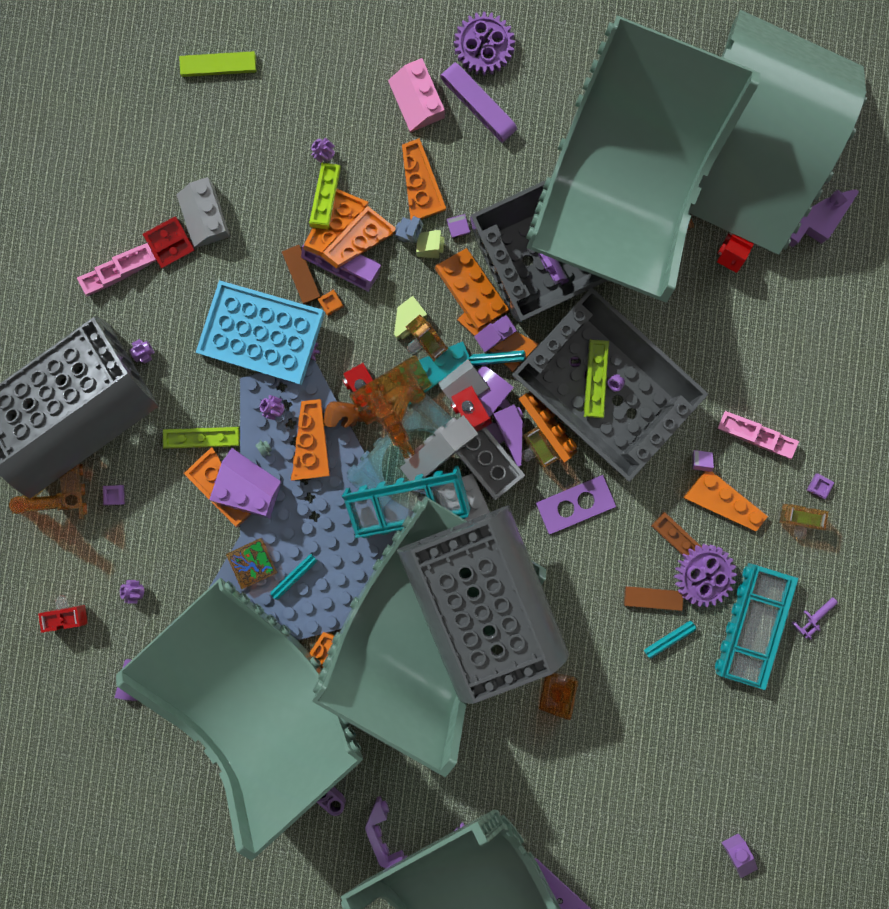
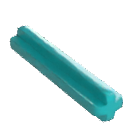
M524 350L473 354L470 356L472 365L523 362L526 360Z
M312 554L308 555L270 592L271 596L278 600L317 562V559Z
M688 621L644 649L646 656L649 659L655 657L696 631V626L692 621Z

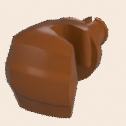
M332 401L326 406L324 425L336 427L343 417L344 420L341 426L344 428L348 426L354 427L357 422L372 423L374 419H370V417H374V412L358 410L356 404Z

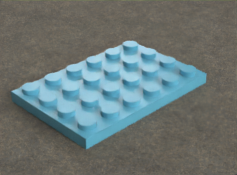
M219 280L196 353L302 385L325 311Z

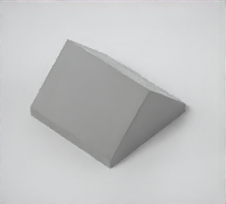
M466 360L439 382L441 389L452 403H454L451 398L453 395L470 386L473 387L478 397L490 389L469 360Z

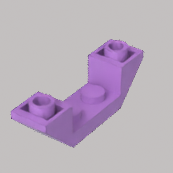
M381 796L376 798L370 812L365 831L379 865L388 868L408 857V855L404 856L402 850L389 855L387 844H383L381 840V829L379 825L375 824L387 820L389 808L386 801H382Z

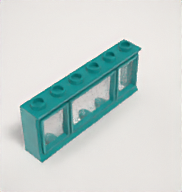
M459 466L454 467L453 473L443 474L442 470H438L434 473L433 477L424 478L423 474H419L413 481L405 482L404 478H399L395 484L388 486L383 481L378 483L376 488L368 489L367 485H363L357 492H351L350 488H346L342 495L355 532V538H369L375 534L386 535L391 531H401L406 517L412 516L414 513L412 511L417 501L421 502L425 496L462 519L469 516L471 509Z
M748 563V566L744 568L742 573L744 579L742 585H739L737 590V603H734L731 610L733 616L731 622L727 624V636L722 641L720 647L722 653L720 659H717L715 663L716 674L721 677L766 690L799 578Z

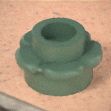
M259 440L260 442L255 446L263 458L268 455L271 456L269 452L272 449L267 441L262 442Z

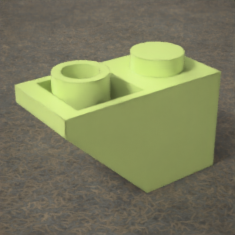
M441 230L420 233L417 239V257L439 259L440 253L444 252V237H441Z
M413 296L397 308L394 331L397 340L400 338L403 340L411 334L410 326L412 322H414L412 329L415 326L419 328L426 322L427 313Z

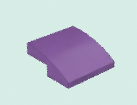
M483 365L478 373L490 389L478 398L490 417L514 387Z

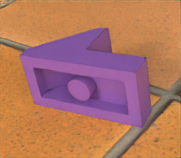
M505 315L495 323H490L475 335L474 338L485 353L516 333L517 330L507 315Z

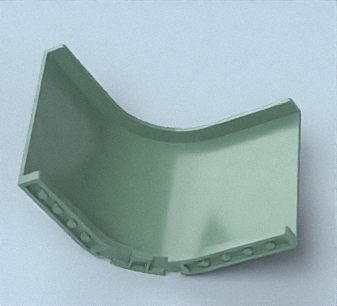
M739 10L730 28L722 58L760 72V81L752 98L717 156L708 176L703 175L704 178L700 185L702 189L696 204L691 206L689 213L779 255L782 249L786 250L789 246L791 235L798 232L803 216L807 217L812 208L810 205L813 200H818L823 191L821 188L824 183H828L834 174L832 170L847 141L853 138L857 130L854 126L861 108L867 100V97H865L867 91L864 66L745 11Z
M617 15L614 23L609 22L605 32V36H608L606 42L601 41L597 54L600 55L599 59L593 60L589 70L592 73L591 78L586 77L582 87L585 92L583 95L579 94L575 104L578 109L566 139L562 138L557 150L561 152L551 178L547 177L535 210L536 214L533 216L526 239L529 240L527 248L667 303L676 288L685 236L691 215L688 214L691 206L696 204L702 189L700 185L704 178L703 175L708 176L717 156L756 91L761 73Z
M425 496L421 502L417 501L412 511L414 513L412 516L406 517L402 524L403 529L401 531L397 530L392 538V541H394L392 545L386 546L382 553L383 558L381 560L377 559L372 568L374 572L359 597L355 596L349 606L352 609L340 633L337 632L332 640L333 644L327 652L328 656L322 665L324 668L321 670L318 676L319 680L313 689L315 695L312 702L446 777L457 763L467 703L461 702L456 695L397 549L467 521ZM532 561L542 585L546 580V569ZM462 568L460 575L463 578H469L472 572L469 568ZM470 587L467 591L471 597H477L480 593L476 587ZM488 625L484 627L483 631L486 635L490 636L495 633V628Z
M219 578L116 674V685L177 726L195 742L199 740L205 746V754L213 764L217 763L222 771L219 775L226 792L236 851L252 861L363 760L360 752L361 746L356 741L355 737L357 735L352 729L351 723L312 702L315 695L313 689L319 680L318 676L322 670L320 667L321 662L315 656L312 657L298 640L291 635V631L286 625L281 626L273 615H267L259 604H253L249 597L243 592L239 593L231 582H225L222 578Z
M495 809L364 880L341 896L343 909H364L377 898L386 900L395 909H561L531 851L527 853L522 845L524 843L523 838L505 815L500 816L499 811Z

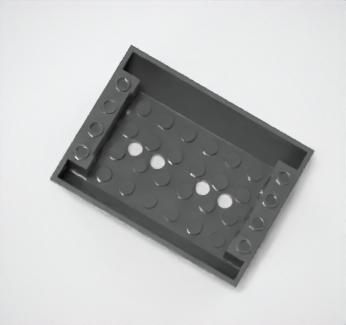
M545 181L470 215L477 245L509 308V312L518 322L609 281L559 261L569 282L563 285L560 282L555 285L549 271L546 272L538 252L527 248L529 240L526 239L533 216L536 214L535 210ZM524 257H531L533 264L530 266L524 265L522 261Z
M593 288L580 299L512 374L516 380L629 482L708 395L700 385ZM590 339L609 341L604 418L584 417L586 389L584 372L587 370ZM572 357H577L580 361V365L576 368L570 365ZM616 374L625 379L624 387L618 392L613 391L608 386V380ZM615 395L620 396L622 399L620 406H615L612 403V398ZM629 408L634 409L636 412L634 419H629L626 415V411Z
M94 316L0 383V476L29 499L159 407L111 326L102 318ZM83 366L82 371H81L80 373L76 374V373H77V369H78L79 367ZM67 378L66 382L63 385H60L61 380ZM33 401V406L27 409L28 404ZM17 413L16 418L11 421L12 415Z
M509 505L397 549L453 688L461 702L474 704L551 675L568 659V649ZM462 568H469L472 575L469 578H463L460 575V570ZM470 587L478 588L480 593L477 597L469 596L467 591ZM488 625L493 626L495 633L490 636L486 635L483 631L484 627ZM494 645H500L503 648V652L501 654H494L491 648Z

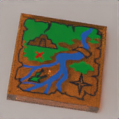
M263 538L226 554L241 589L278 573Z

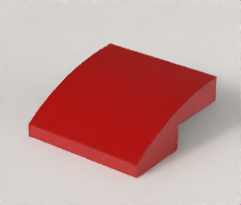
M177 216L142 234L161 268L195 250Z

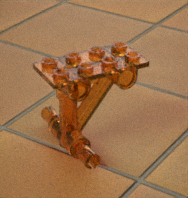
M416 355L349 395L366 425L376 420L379 424H382L391 442L400 449L405 459L410 458L407 451L410 452L411 456H414L415 451L409 443V435L401 421L409 401L414 404L421 402L426 396L424 390L431 386V382Z
M83 464L76 465L60 477L61 493H56L53 496L37 497L42 492L40 491L30 499L24 495L11 498L9 508L12 514L21 515L29 511L57 509L58 511L78 509V519H84V515H87V505L82 503V496H85V484L80 483V477L84 476ZM67 496H74L77 499L76 505H67L65 501Z

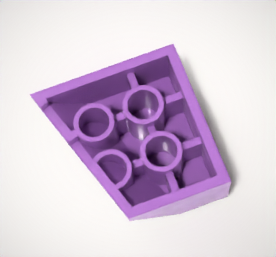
M231 448L221 463L209 500L215 504L270 519L281 481Z

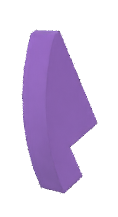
M850 190L843 192L842 194L848 201L838 207L833 206L836 200L830 203V197L814 205L808 216H803L801 219V226L796 234L793 233L789 238L791 239L789 245L795 246L805 233L821 244L828 240L859 191Z

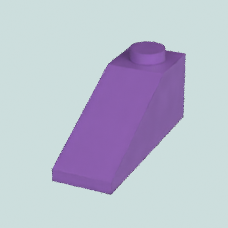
M514 404L494 413L493 417L515 464L520 466L523 424L521 418L524 416L520 407L516 408Z

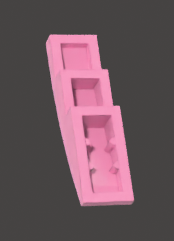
M148 243L112 257L111 261L95 267V270L77 277V280L87 297L131 276L155 262L156 259Z
M727 411L724 412L718 429L790 460H792L799 443L795 439L781 435L780 432L763 427L762 424Z

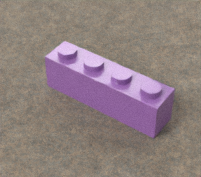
M304 245L302 246L301 258L368 292L379 276L381 265L361 254L336 269L324 258L304 250Z

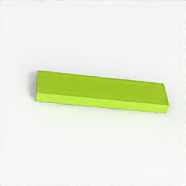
M255 51L179 56L180 75L182 77L257 72Z
M321 164L309 227L329 229L341 165Z
M589 340L584 417L604 418L609 341Z
M240 427L163 429V449L240 446Z

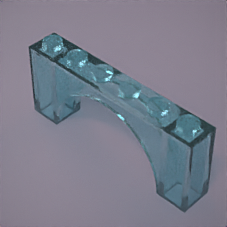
M427 394L423 397L419 395L412 403L414 407L410 411L406 409L400 415L401 420L398 424L393 423L386 430L388 434L384 438L380 437L373 444L375 448L371 452L366 451L360 458L362 462L358 466L353 465L347 471V480L358 490L363 485H367L368 489L376 488L378 483L385 481L382 474V460L386 450L394 440L414 431H425L434 434L441 426L446 428L445 424L452 417ZM394 494L379 497L382 509L394 497Z

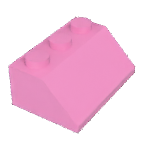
M422 58L404 65L388 80L410 133L445 118L444 107Z

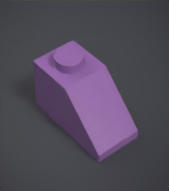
M739 834L721 842L740 878L758 869L752 853Z

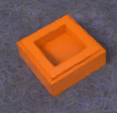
M334 290L318 298L327 316L344 307Z

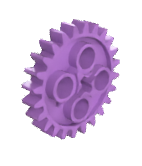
M483 12L482 17L475 13V19L468 16V23L464 20L462 21V27H457L458 33H455L456 41H454V47H456L455 54L458 55V61L463 60L462 67L469 65V72L474 68L476 69V75H478L480 70L483 71V75H486L487 70L493 74L494 68L500 71V65L506 67V60H511L510 54L514 53L513 46H515V40H512L514 33H509L511 26L505 27L506 20L500 22L499 15L494 19L492 12L489 17H486V13ZM483 29L485 32L478 33L477 30ZM493 30L488 37V43H485L489 31ZM499 38L501 42H494L493 39ZM474 45L476 48L471 50L467 46ZM480 50H481V53H480L479 57L476 58L475 56H476V55L480 52ZM490 54L492 58L487 59L484 55Z
M703 544L702 548L696 545L695 551L689 548V555L682 554L685 560H678L681 567L675 568V570L679 571V574L674 575L675 578L679 579L675 585L681 587L678 592L683 594L682 597L688 600V602L695 603L699 607L702 604L708 607L709 602L715 606L716 600L723 602L721 596L728 597L726 591H733L730 584L736 583V581L732 580V577L737 575L732 572L736 568L735 565L730 564L733 559L728 557L729 553L723 551L722 548H716L712 544L710 546ZM711 559V563L707 566V561ZM695 569V574L691 576L692 570ZM720 575L719 580L716 582V577ZM704 585V590L700 592V588Z

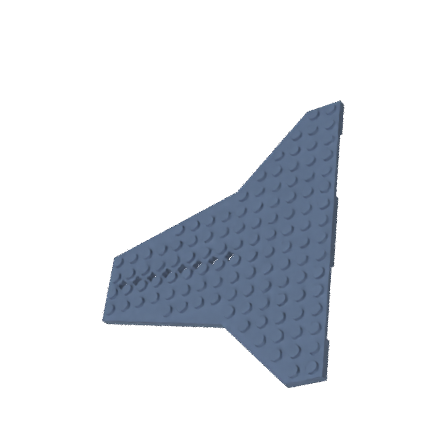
M314 360L309 361L302 385L263 373L240 378V454L280 480L281 486L270 519L251 514L240 525V537L210 585L211 587L219 578H222L225 582H231L239 593H245L253 604H259L267 615H273L281 626L286 625L296 640L342 628L352 609L349 607L355 596L359 597L374 572L372 568L377 559L381 560L383 558L382 553L387 545H392L394 542L392 538L397 532L396 530L386 535L375 534L369 538H355V532L342 495L346 488H350L351 492H357L363 485H367L368 489L376 488L381 481L353 429L350 426L347 428L341 426L344 417L338 422L336 427L325 426L330 476L311 478L307 485L301 482V480L291 481L296 449L295 445H291V442L298 434L301 401L321 399L323 417L326 406L332 401L337 402ZM281 382L284 385L287 384V388H285L283 393L277 389ZM269 395L282 399L281 403L283 404L284 401L292 403L289 411H286L284 408L283 414L280 417L275 416V420L267 419L262 416L263 412L260 411L261 401L264 398L268 399ZM289 419L297 422L294 425V429L287 427ZM259 440L262 442L267 441L272 449L269 452L271 456L268 455L263 458L255 446L260 442ZM309 492L311 495H315L313 503L305 500ZM389 496L379 497L386 522L405 519L407 516L411 517L414 513ZM372 499L355 502L362 527L379 523ZM312 511H315L316 514H320V517L317 518V522H314L313 519H310ZM260 541L273 567V573L268 575L266 573L268 568L261 573V568H264V564L260 565L257 559L258 565L256 567L259 569L260 574L253 567H250L247 571H240L238 574L236 569L246 568H234V566L238 565L231 562L230 556L235 561L236 559L232 557L233 554L238 557L242 555L248 563H251L253 561H248L245 558L244 550L246 551L248 546L250 547V545ZM250 549L252 553H253V552H256L255 555L253 556L254 559H256L257 551H254V550L252 551V549ZM312 554L317 559V562L278 600H275L270 592L308 555ZM244 560L240 561L241 563L238 562L240 565L249 566ZM250 569L256 572V579H254V577L251 576L249 577V575H251ZM244 573L248 576V581L243 579L245 577Z

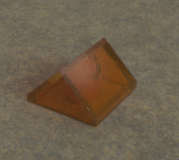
M555 672L546 676L539 709L566 720H571L579 683L577 678Z

